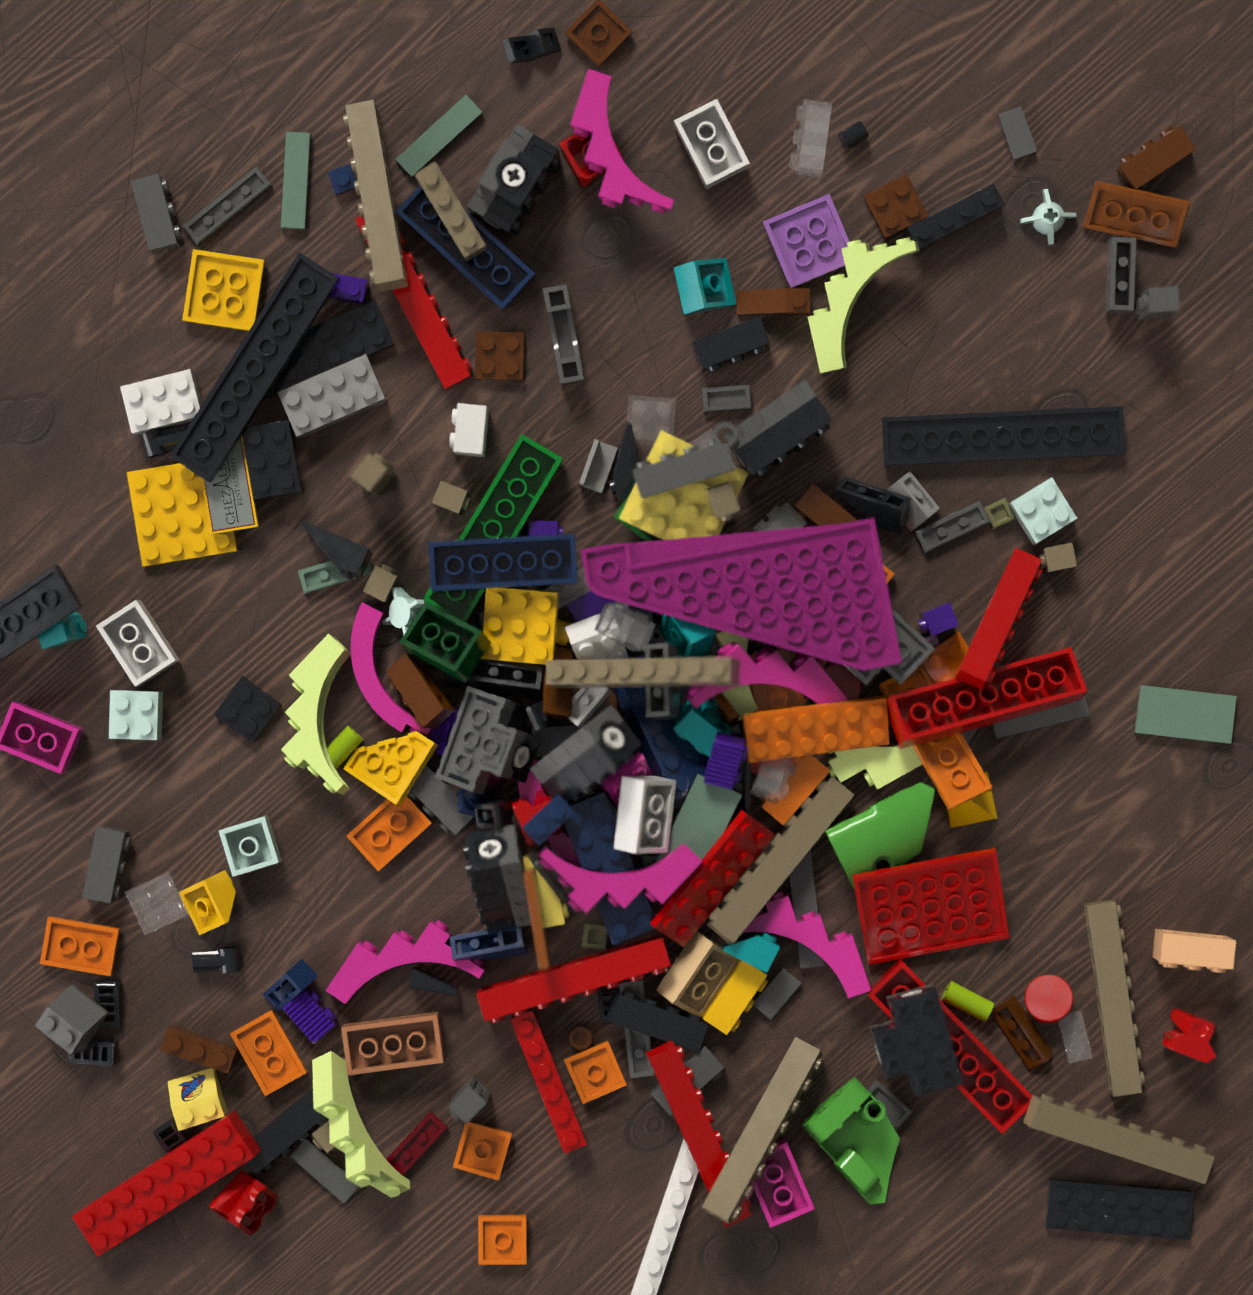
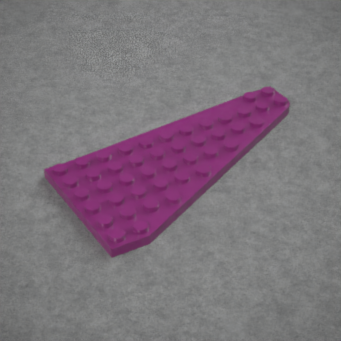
M874 518L846 524L612 544L580 550L587 585L600 597L859 670H869L902 663Z

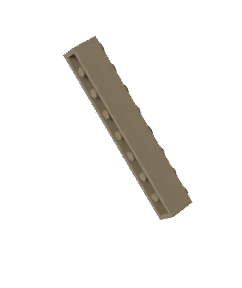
M374 100L345 105L347 114L343 115L346 129L350 130L347 143L349 150L353 151L354 158L351 159L353 173H357L358 181H354L356 193L361 195L362 203H358V209L361 218L364 217L365 219L362 232L364 239L368 240L369 248H366V256L368 262H372L373 270L369 271L371 283L376 285L380 292L408 287L378 108Z
M732 657L547 660L546 685L554 688L740 686L741 661Z
M833 776L820 782L815 788L817 792L813 797L810 798L808 796L801 804L800 808L802 810L797 816L793 814L784 826L787 828L782 835L777 833L769 844L772 847L768 852L765 853L763 851L756 858L754 863L757 865L751 872L747 870L739 879L741 885L736 890L732 888L724 897L726 903L722 908L717 907L708 917L711 921L707 926L727 943L732 944L736 941L854 796L852 792Z
M1114 900L1083 903L1109 1091L1113 1097L1142 1093L1141 1086H1145L1143 1072H1139L1138 1062H1141L1142 1058L1140 1048H1136L1135 1038H1138L1137 1025L1132 1023L1131 1016L1135 1014L1133 1000H1129L1128 991L1132 990L1130 977L1126 976L1125 967H1128V957L1126 952L1123 953L1121 944L1125 943L1123 928L1119 929L1118 919H1122L1120 905H1116Z
M797 1037L794 1038L702 1206L705 1212L731 1225L733 1220H738L743 1209L741 1205L744 1199L748 1200L754 1190L752 1185L756 1177L760 1178L766 1168L764 1163L767 1157H771L778 1144L775 1142L780 1134H785L789 1126L787 1120L791 1113L795 1114L801 1103L799 1098L803 1092L807 1093L812 1084L811 1076L814 1071L818 1072L823 1064L824 1059L820 1049Z
M1042 1094L1041 1097L1032 1095L1023 1121L1029 1127L1206 1184L1215 1158L1207 1152L1208 1148L1198 1144H1194L1193 1147L1186 1145L1187 1141L1177 1137H1173L1172 1140L1164 1138L1165 1134L1151 1129L1150 1133L1142 1131V1126L1129 1122L1128 1126L1120 1124L1121 1120L1108 1115L1107 1119L1099 1117L1100 1113L1086 1108L1084 1112L1078 1110L1077 1105L1064 1101L1062 1105L1055 1102L1056 1098L1046 1094Z

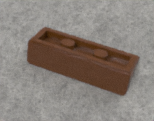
M555 646L554 660H573V651L569 648ZM544 665L543 713L556 720L571 717L572 688H554L546 685V665Z
M1015 995L1008 997L993 1007L992 1015L1029 1070L1047 1062L1051 1058L1053 1052Z

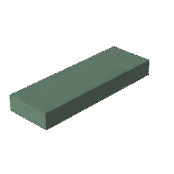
M331 561L298 571L304 594L350 581V579L340 575V571ZM370 561L363 576L370 575L373 572Z

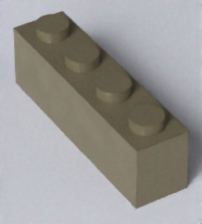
M436 162L414 174L465 260L468 261L487 249L485 243Z
M368 453L350 477L369 492L379 496L395 476V473L391 471L394 466L376 453L372 456Z

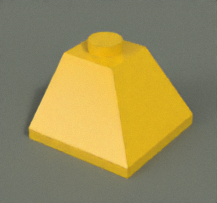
M984 772L989 780L988 772ZM992 790L950 811L946 807L950 828L997 819Z
M226 870L179 892L199 935L229 922L236 891Z

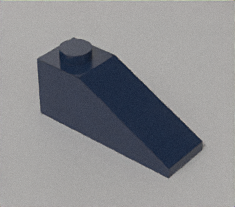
M515 926L516 928L488 933V930L450 936L453 961L495 959L528 954L525 930L523 927Z

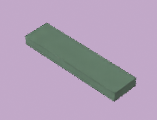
M465 95L396 158V161L413 178L414 174L422 170L483 114L482 111Z
M286 132L281 215L282 229L306 230L310 133Z

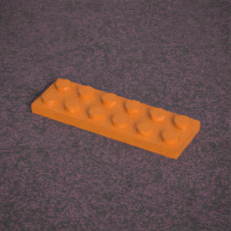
M920 664L902 684H898L891 678L880 683L879 688L888 700L891 695L932 685L933 682L923 665ZM962 733L913 746L949 811L993 788Z
M885 696L743 714L745 747L748 748L746 761L748 763L889 745L887 698Z

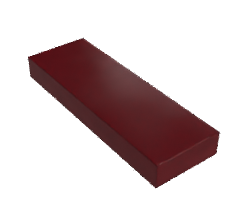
M430 1111L386 1160L404 1176L443 1134L448 1126Z

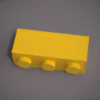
M740 960L704 1013L703 1019L726 1035L729 1031L734 1032L741 1023V1020L738 1018L742 1012H748L754 1004L755 1000L752 997L757 991L761 993L768 983V980L765 979L767 973Z

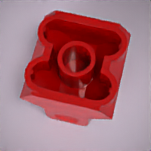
M574 134L559 143L560 150L580 186L585 188L606 171L602 170L601 173L588 169V165L584 164L592 135H588L586 138ZM615 144V147H616V149H617L619 155L621 156L622 160L624 161V159H623V157H622V155H621V153H620L618 147H617L616 144Z
M546 789L536 792L534 806L531 802L522 799L511 803L521 828L552 800ZM561 824L552 834H561L564 831L563 824ZM522 828L529 847L536 845L537 843Z
M1173 1008L1170 1013V1019L1178 1029L1163 1033L1164 1039L1162 1044L1178 1053L1210 1064L1216 1055L1209 1042L1216 1033L1217 1024L1179 1008Z
M240 1170L212 1201L209 1208L251 1237L261 1227L264 1216L274 1208L278 1195L258 1180Z

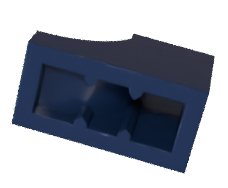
M301 959L262 995L279 1012L316 979L318 975Z

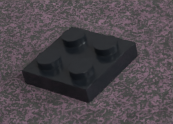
M242 676L214 715L254 743L282 704L249 679Z

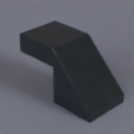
M554 27L537 29L526 36L509 37L502 41L509 64L528 62L561 51Z

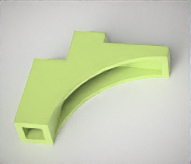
M899 745L834 752L835 756L827 760L830 764L827 767L830 770V776H833L835 779L837 778L839 782H843L865 769L866 773L863 776L869 786L874 785L876 789L887 785L922 765L913 746L900 749Z

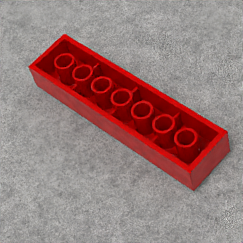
M1072 647L992 668L996 671L990 684L985 682L982 690L954 678L889 696L887 712L899 748H908L1082 700L1087 693V689Z
M658 934L546 969L479 988L476 994L484 1021L490 1020L491 1023H496L504 1020L507 1014L514 1013V1016L528 1013L529 1008L537 1006V1009H543L551 1006L554 1000L560 999L562 1003L574 999L575 994L583 992L584 996L598 992V987L606 985L607 989L621 985L620 982L628 978L630 982L643 979L644 974L653 971V975L666 972L667 967L671 966L663 934Z
M899 959L871 986V991L866 993L892 1019L886 996L925 986V983ZM939 999L946 1020L945 1024L952 1041L951 1046L959 1066L958 1071L963 1080V1084L956 1087L1003 1134L1027 1111L1032 1094Z
M234 1110L84 1206L72 1218L99 1257L255 1157L261 1149Z

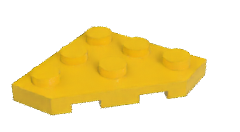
M415 731L408 733L407 736L394 737L377 742V744L356 748L343 769L395 805L401 806L438 744Z

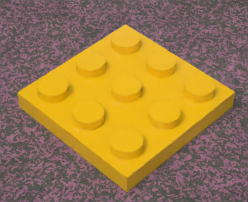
M193 249L182 321L249 331L257 319L265 260Z
M515 588L486 589L483 633L491 641V644L481 659L546 665L547 660H554L559 592Z

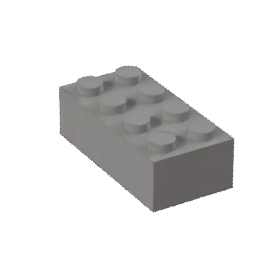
M366 354L277 392L295 435L299 439L387 401L371 361Z

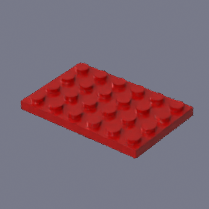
M995 848L852 875L868 965L1009 938Z

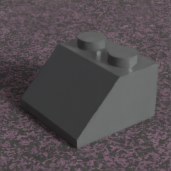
M72 984L47 1006L35 1026L68 1053L75 1054L85 1051L109 1012Z

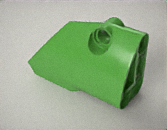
M920 782L870 806L868 810L848 820L844 819L825 830L853 889V874L877 870L876 864L880 860H887L889 868L900 866L921 852L932 807L934 788Z
M854 1077L814 1110L803 1121L801 1126L831 1157L835 1167L869 1204L885 1203L891 1169L900 1138L886 1115L884 1104L876 1100L861 1082ZM872 1104L877 1108V1114L874 1118L868 1114V1108Z

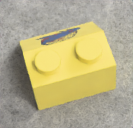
M208 1068L168 1081L171 1109L178 1131L224 1117L228 1113L215 1069Z

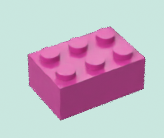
M12 702L0 730V749L63 774L67 772L84 728L21 702Z
M786 1138L775 1142L778 1144L771 1157H767L764 1163L766 1165L764 1173L760 1178L756 1177L752 1185L770 1228L815 1209Z

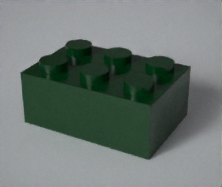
M425 602L401 638L400 643L410 654L466 683L490 646L491 641L481 630Z

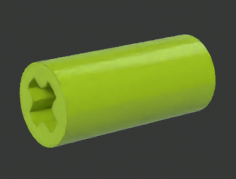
M347 726L327 747L335 769L364 740L350 726Z
M953 981L949 982L941 998L942 1001L983 1022L988 1019L994 1006L993 1002Z

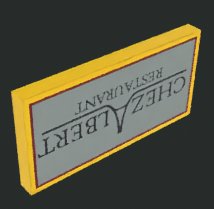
M241 435L213 481L210 483L201 477L210 535L259 527L243 437Z

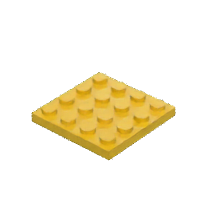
M180 463L127 472L142 567L238 551L235 531L210 535L202 480L199 475Z

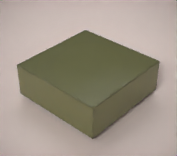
M1006 498L984 507L993 530L1016 519Z
M585 922L582 947L606 950L608 933L605 926Z

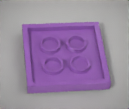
M830 194L763 221L766 233L790 288L797 287L845 267L842 248L848 247L849 239Z

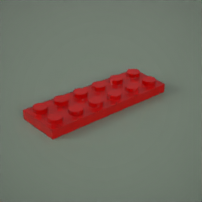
M742 810L702 858L699 866L685 879L650 924L684 947L775 834Z

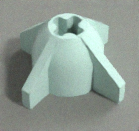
M1043 189L1044 203H1041L1035 209L1031 217L1020 219V224L1033 223L1034 228L1038 232L1047 234L1048 245H1053L1054 233L1062 227L1065 219L1076 218V213L1064 212L1059 204L1051 202L1048 189Z
M401 587L392 588L394 600L389 608V617L384 619L382 624H393L397 628H402L405 634L423 607L424 600H416L410 597Z

